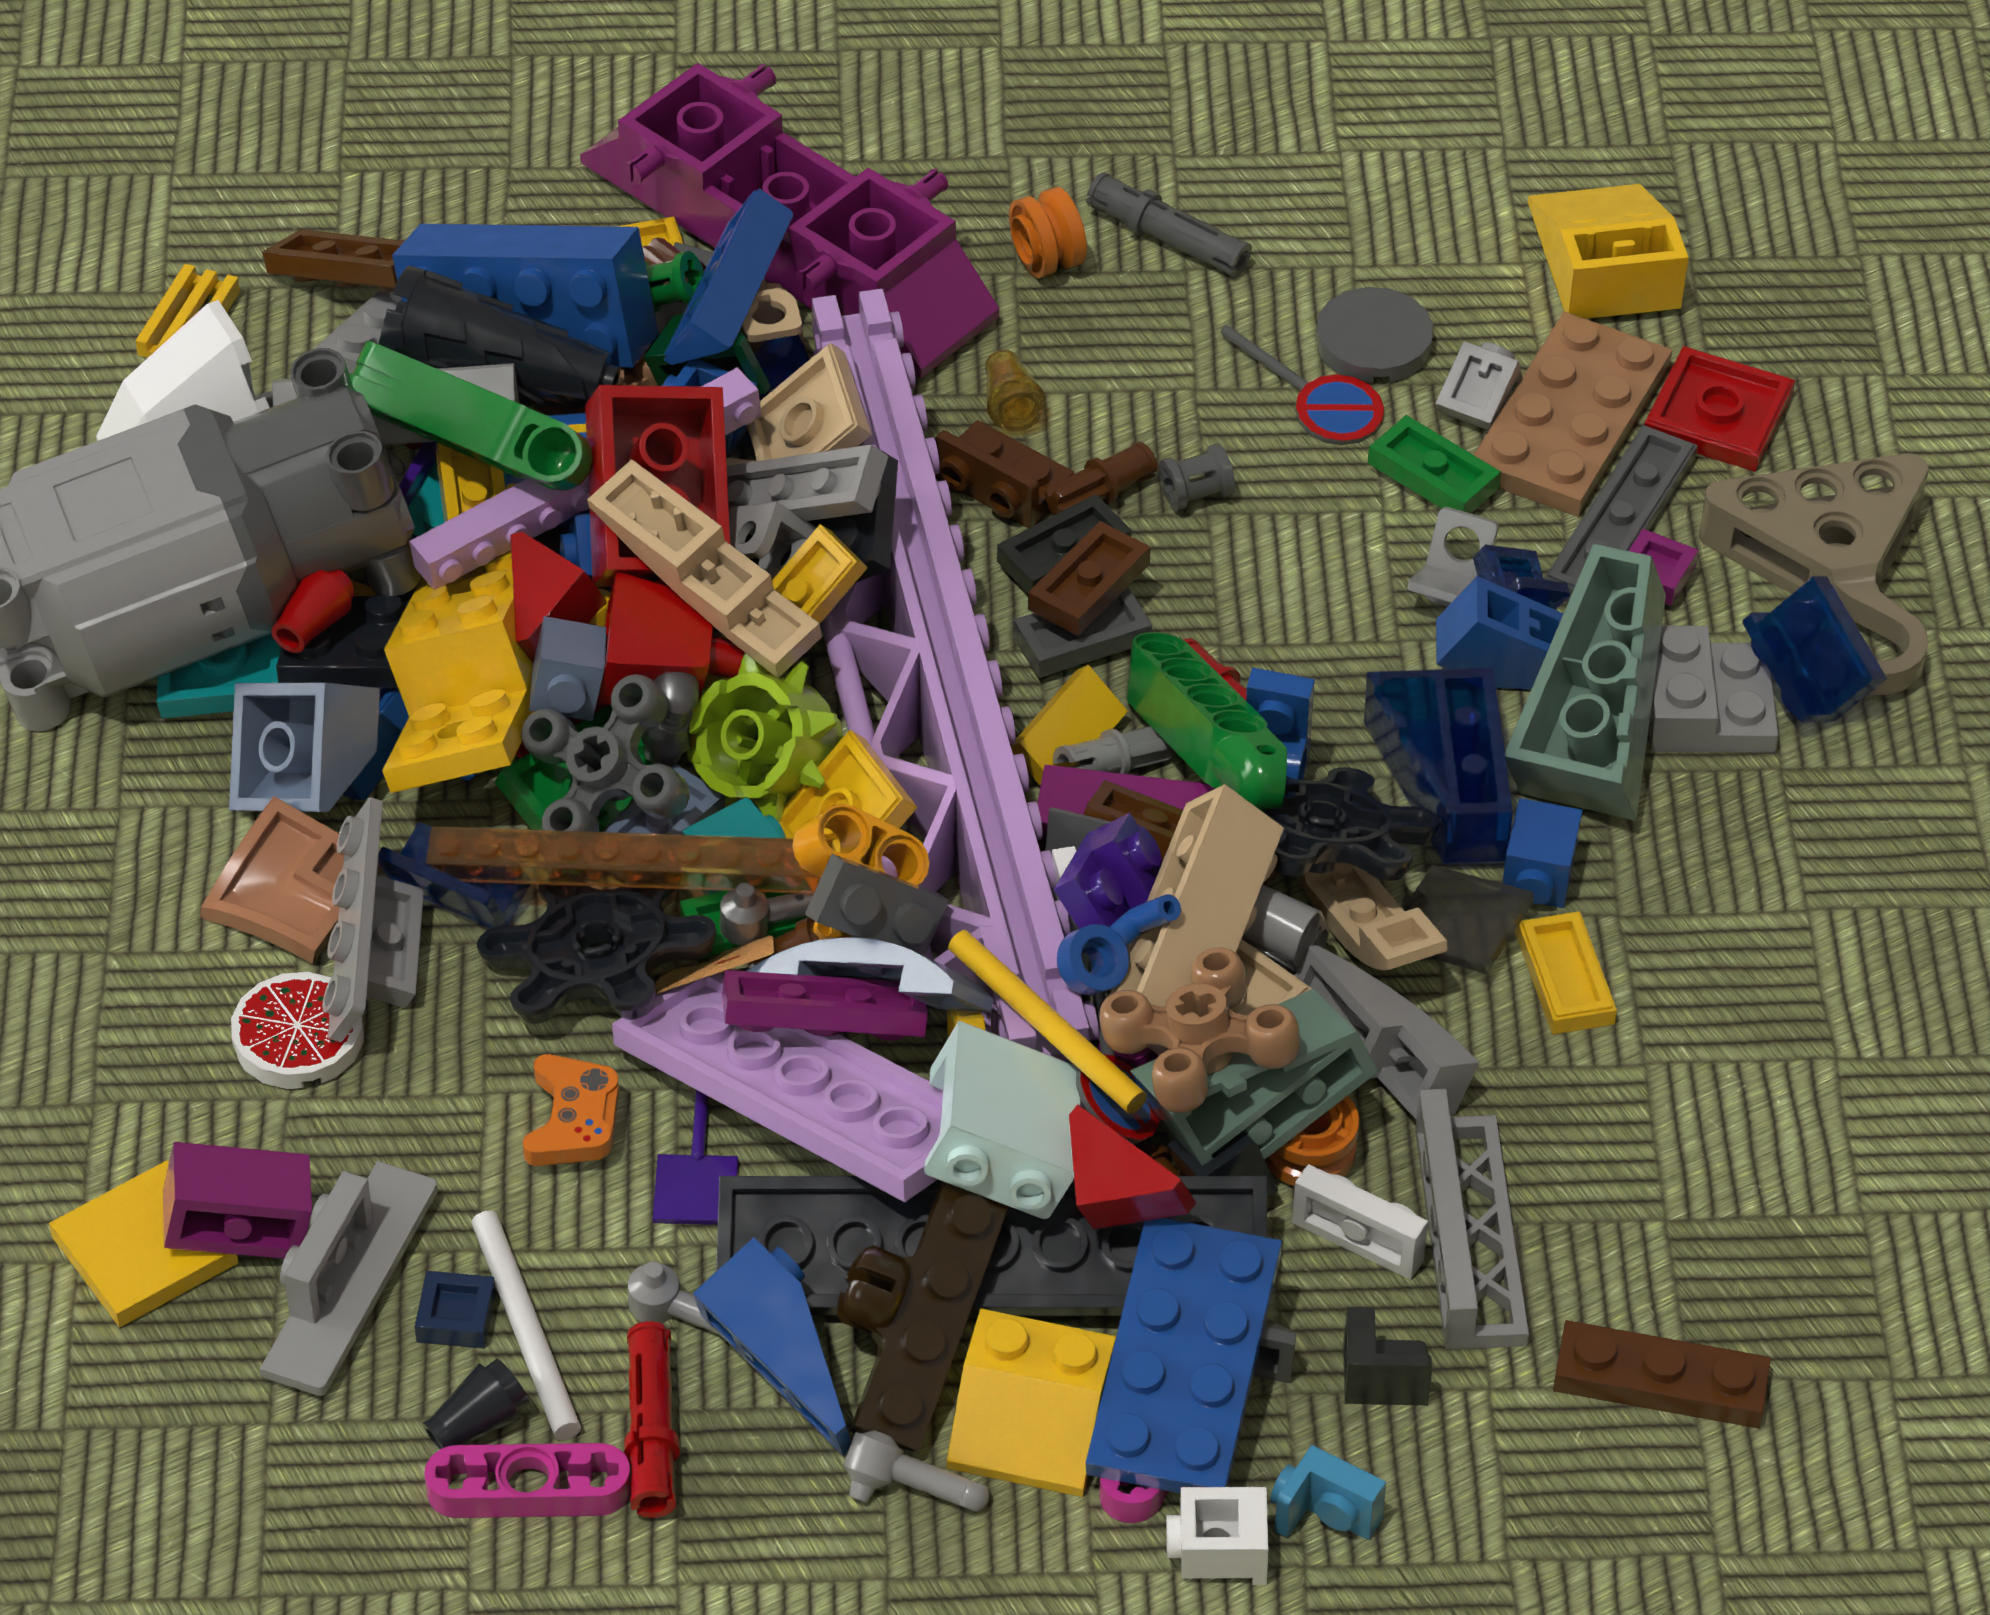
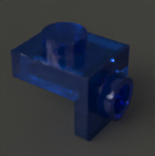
M1485 544L1473 557L1477 576L1556 610L1570 596L1566 582L1544 580L1536 551Z

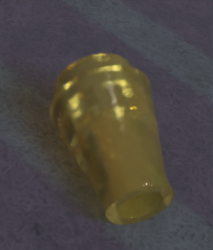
M1009 350L994 352L985 362L988 414L996 424L1006 430L1017 432L1029 429L1039 421L1045 406L1044 391L1022 366L1014 352Z

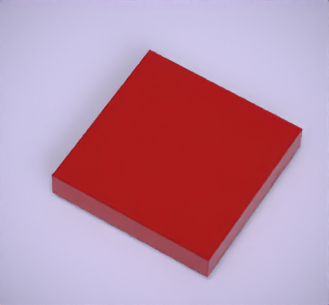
M1683 346L1644 425L1698 445L1697 454L1756 472L1792 398L1795 380Z

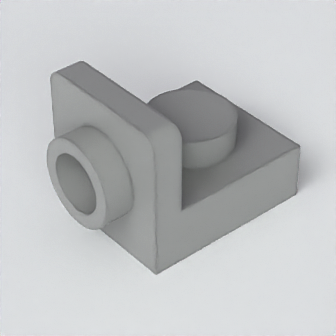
M1464 341L1435 403L1437 411L1489 430L1503 409L1511 389L1515 390L1522 379L1519 361L1515 360V356L1509 350L1499 345L1485 342L1479 347Z

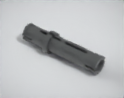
M1105 172L1097 175L1088 190L1087 195L1090 196L1086 199L1088 206L1126 223L1128 230L1138 236H1143L1146 233L1200 261L1216 267V269L1233 278L1238 277L1249 262L1251 256L1249 252L1252 250L1251 244L1234 236L1232 237L1185 212L1183 213L1162 201L1160 194L1147 189L1142 192L1122 183V181Z

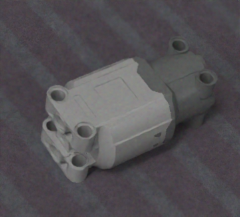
M317 348L301 354L293 362L290 369L291 380L297 398L233 422L229 415L195 404L14 472L9 485L0 489V684H2L13 712L22 727L29 731L38 732L50 730L60 725L68 717L71 710V698L87 692L105 698L272 634L271 629L278 621L284 607L297 588V583L317 571L324 570L328 572L340 569L347 574L364 568L369 585L374 592L382 595H403L416 587L422 575L414 567L409 543L413 539L412 533L415 527L399 484L388 462L368 404L363 394L354 389L345 360L339 352L330 348Z

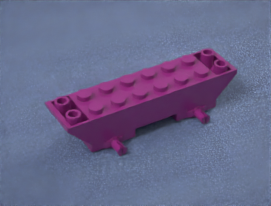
M696 63L620 118L616 129L580 154L581 164L665 217L674 216L679 226L716 248L728 221L751 193L760 188L793 212L789 226L764 277L765 280L770 283L781 284L796 300L811 309L812 298L836 295L841 316L859 314V292L883 289L889 312L898 311L901 317L904 346L899 347L901 354H911L915 375L920 378L924 377L999 317L998 305L956 240V221L935 209L930 203L932 199L948 189L949 184L946 176L942 172L938 174V169H932L914 185L907 186L890 181L868 167L855 177L783 132L782 114L764 104L758 98L761 93L773 87L777 81L773 70L770 67L766 69L765 64H760L757 69L743 79L734 80L719 76L703 65Z

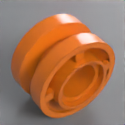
M1054 187L1042 191L1038 201L1031 196H1026L1011 203L1009 223L1012 241L1022 263L1033 277L1042 278L1054 274L1058 264L1064 269H1069L1084 263L1087 255V243L1083 222L1073 200L1063 188Z
M1346 1096L1267 1157L1265 1162L1268 1169L1278 1179L1292 1186H1295L1296 1180L1308 1164L1329 1174L1345 1177L1353 1167L1357 1148L1359 1115L1353 1101Z

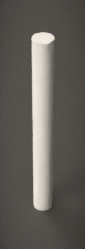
M483 1211L472 1219L471 1224L490 1273L495 1279L496 1288L554 1437L557 1440L571 1439L581 1430L575 1410L498 1215L494 1211Z

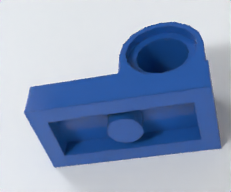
M1252 667L1247 684L1246 701L1266 720L1267 728L1287 747L1286 776L1296 780H1303L1310 758L1315 679Z

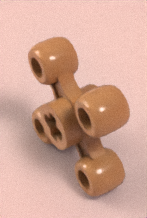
M1218 947L1207 949L1200 953L1192 963V984L1180 987L1171 993L1166 1001V1007L1150 1004L1146 996L1134 990L1114 992L1101 1005L1099 1018L1102 1036L1107 1046L1115 1052L1134 1054L1154 1043L1169 1049L1158 1056L1152 1068V1083L1155 1096L1159 1104L1168 1111L1186 1113L1201 1106L1208 1094L1207 1075L1218 1072L1226 1067L1233 1058V1052L1250 1055L1254 1063L1266 1069L1286 1067L1299 1054V1025L1293 1012L1286 1007L1277 1004L1264 1005L1252 1011L1250 1015H1242L1230 1010L1240 1004L1246 993L1244 964L1239 955L1231 949Z

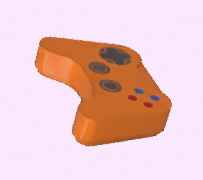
M551 1054L538 1056L534 1061L535 1082L550 1093L554 1100L549 1121L544 1126L528 1133L522 1141L525 1161L532 1166L596 1161L606 1157L611 1152L613 1146L619 1099V1083L616 1071L609 1066Z

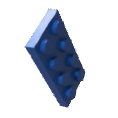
M1167 1218L1144 1221L1086 1458V1475L1181 1493V1487H1228L1282 1254V1240Z

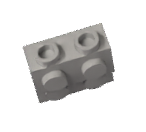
M1662 625L1648 728L1650 752L1776 753L1779 735L1767 643H1710L1708 626Z

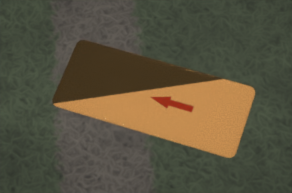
M767 936L659 973L654 976L656 994L769 956L774 953L773 936Z

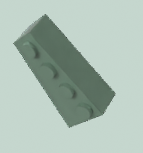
M1598 544L1592 545L1503 755L1519 793L1634 821L1637 820L1666 598L1652 556Z

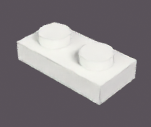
M1310 1164L1306 1166L1295 1182L1292 1223L1411 1280L1424 1261L1428 1220L1417 1216L1411 1209L1402 1204L1390 1203L1356 1187L1350 1180L1341 1175L1329 1174Z

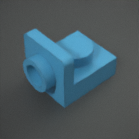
M1311 1445L1298 1466L1294 1467L1288 1464L1275 1482L1270 1497V1502L1276 1505L1275 1532L1288 1538L1305 1512L1309 1510L1317 1514L1326 1525L1339 1531L1349 1530L1370 1540L1383 1520L1386 1481Z

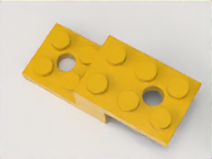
M510 550L489 563L459 577L454 582L448 583L436 590L422 577L384 648L409 715L382 770L390 793L510 766L522 742L521 730L529 715L535 711H529L533 663L516 643L512 556Z

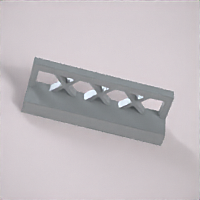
M1446 1089L1419 1090L1415 1135L1445 1350L1527 1346L1529 1331L1496 1115L1450 1117ZM1483 1138L1485 1152L1470 1166L1456 1157L1454 1140ZM1486 1170L1488 1171V1178L1483 1175ZM1469 1186L1492 1201L1493 1206L1478 1220L1463 1209L1461 1194ZM1494 1224L1496 1225V1232L1490 1229ZM1476 1241H1479L1498 1254L1501 1259L1487 1275L1471 1264L1469 1248ZM1502 1279H1504L1505 1288L1498 1284ZM1487 1296L1508 1311L1510 1324L1476 1325L1477 1304Z

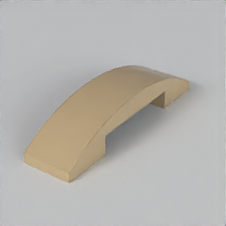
M1335 863V868L1332 872L1323 874L1308 872L1306 875L1296 876L1313 907L1322 912L1333 935L1351 954L1371 968L1390 970L1447 951V940L1418 907L1404 911L1377 878L1357 866L1347 863Z

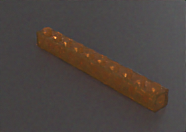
M431 827L426 865L434 881L731 891L736 889L739 884L749 883L760 892L814 894L821 879L810 874L800 866L794 855L792 838ZM826 840L829 847L835 850L833 841Z

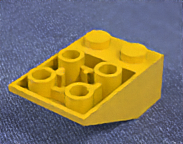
M1641 184L1528 196V205L1564 312L1589 319L1681 309L1689 257L1674 216Z

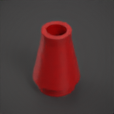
M337 569L328 572L320 570L297 583V588L284 607L278 621L271 629L272 636L279 646L289 652L299 653L310 641L351 610L354 587L349 577L342 570Z

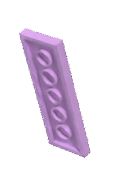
M721 972L661 992L655 996L652 1010L641 1018H620L612 1023L613 1042L618 1048L903 1202L908 1201L938 1180L925 1174L924 1165L925 1159L940 1134L943 1090L929 1085L928 1080L840 1034L817 1036L806 1032L804 1029L776 1027L766 1032H752L744 1030L738 1025L725 1024L722 999L724 974Z

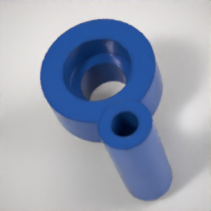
M1166 894L1129 909L1110 927L1101 924H1091L1069 933L1061 941L1057 952V966L1064 982L1072 990L1083 995H1096L1116 987L1122 982L1128 970L1129 956L1127 947L1143 932L1176 920L1181 913V905L1178 899L1173 895ZM1082 952L1087 954L1091 960L1092 969L1090 973L1083 965Z

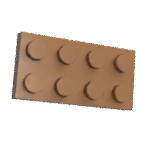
M1563 312L1474 455L1501 471L1499 489L1579 517L1668 371L1673 349Z

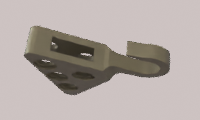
M1911 453L1721 480L1713 482L1707 487L1699 530V539L1704 545L1817 609L1844 616L1898 645L1902 650L1903 654L1894 659H1869L1857 653L1851 646L1815 628H1810L1806 651L1830 669L1840 683L1865 694L1889 695L1909 688L1919 679L1923 671L1928 648L1927 632L1916 616L1898 606L1881 593L1879 588L1921 510L1929 471L1928 464L1922 457ZM1868 475H1880L1890 480L1893 486L1864 490L1860 486L1859 481ZM1818 483L1830 487L1835 495L1806 499L1802 495L1801 489L1806 485ZM1762 492L1772 496L1777 503L1747 507L1742 499L1749 493ZM1740 531H1742V532H1744L1745 534H1747V535L1753 537L1754 539H1751V538H1748V537L1744 536Z

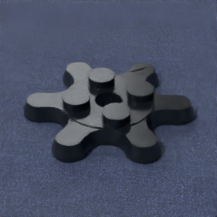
M1349 767L1334 768L1329 771L1325 779L1319 781L1296 780L1286 776L1282 807L1277 810L1262 811L1284 828L1274 853L1277 855V863L1274 868L1277 872L1288 876H1303L1308 872L1323 874L1332 872L1335 868V863H1347L1359 867L1377 879L1386 881L1401 879L1412 863V852L1400 844L1424 845L1429 843L1439 829L1440 817L1436 813L1421 807L1391 806L1378 802L1369 796L1375 783L1373 776L1362 770Z
M655 863L645 866L627 884L616 889L604 890L591 887L580 870L561 868L546 874L540 880L538 886L540 896L548 905L547 910L540 918L525 925L495 926L485 931L479 937L477 949L481 957L494 969H527L531 971L527 979L516 986L510 996L513 1010L527 1023L540 1024L546 1022L563 1006L578 998H589L593 1004L598 1006L611 1005L622 1018L637 1019L647 1015L653 1008L656 988L654 980L648 975L658 966L671 961L698 960L706 957L714 948L717 932L715 923L706 916L673 917L663 912L678 897L681 884L680 872L672 864Z

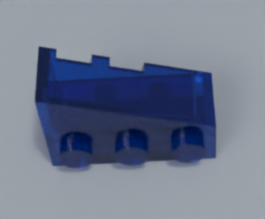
M1465 668L1367 672L1364 724L1410 805L1428 809L1440 817L1439 829L1431 839V842L1443 863L1505 862L1511 834L1513 810L1494 669Z

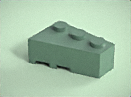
M1314 988L1278 1004L1292 1011L1299 1025L1300 1051L1296 1059L1286 1067L1266 1069L1254 1063L1250 1055L1233 1052V1058L1226 1067L1218 1072L1207 1075V1098L1201 1106L1193 1111L1175 1113L1166 1110L1159 1104L1152 1083V1068L1156 1059L1130 1070L1139 1087L1147 1093V1100L1171 1141L1177 1139L1201 1166L1247 1135L1258 1144L1265 1160L1379 1072L1358 1032Z

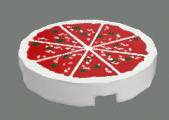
M311 972L284 973L258 983L240 999L231 1017L232 1044L237 1053V1059L244 1071L260 1082L285 1089L304 1088V1082L320 1078L322 1084L337 1078L355 1062L364 1043L362 1016L342 1042L328 1039L330 1014L323 1012L322 1004L324 993L331 977Z

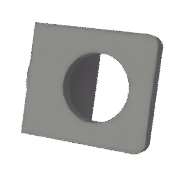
M1443 507L1438 513L1426 565L1409 579L1407 589L1425 595V598L1431 602L1449 606L1476 576L1486 579L1499 530L1498 522L1454 508ZM1462 526L1476 533L1480 542V549L1476 557L1470 560H1460L1449 552L1446 539L1451 529Z

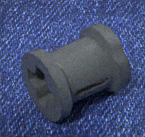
M1221 444L1210 445L1207 447L1206 453L1180 461H1175L1173 458L1168 457L1159 462L1161 486L1166 500L1175 512L1185 510L1187 502L1214 494H1219L1220 497L1226 498L1235 493L1233 469L1229 457ZM1201 473L1205 474L1203 479L1189 482V477Z

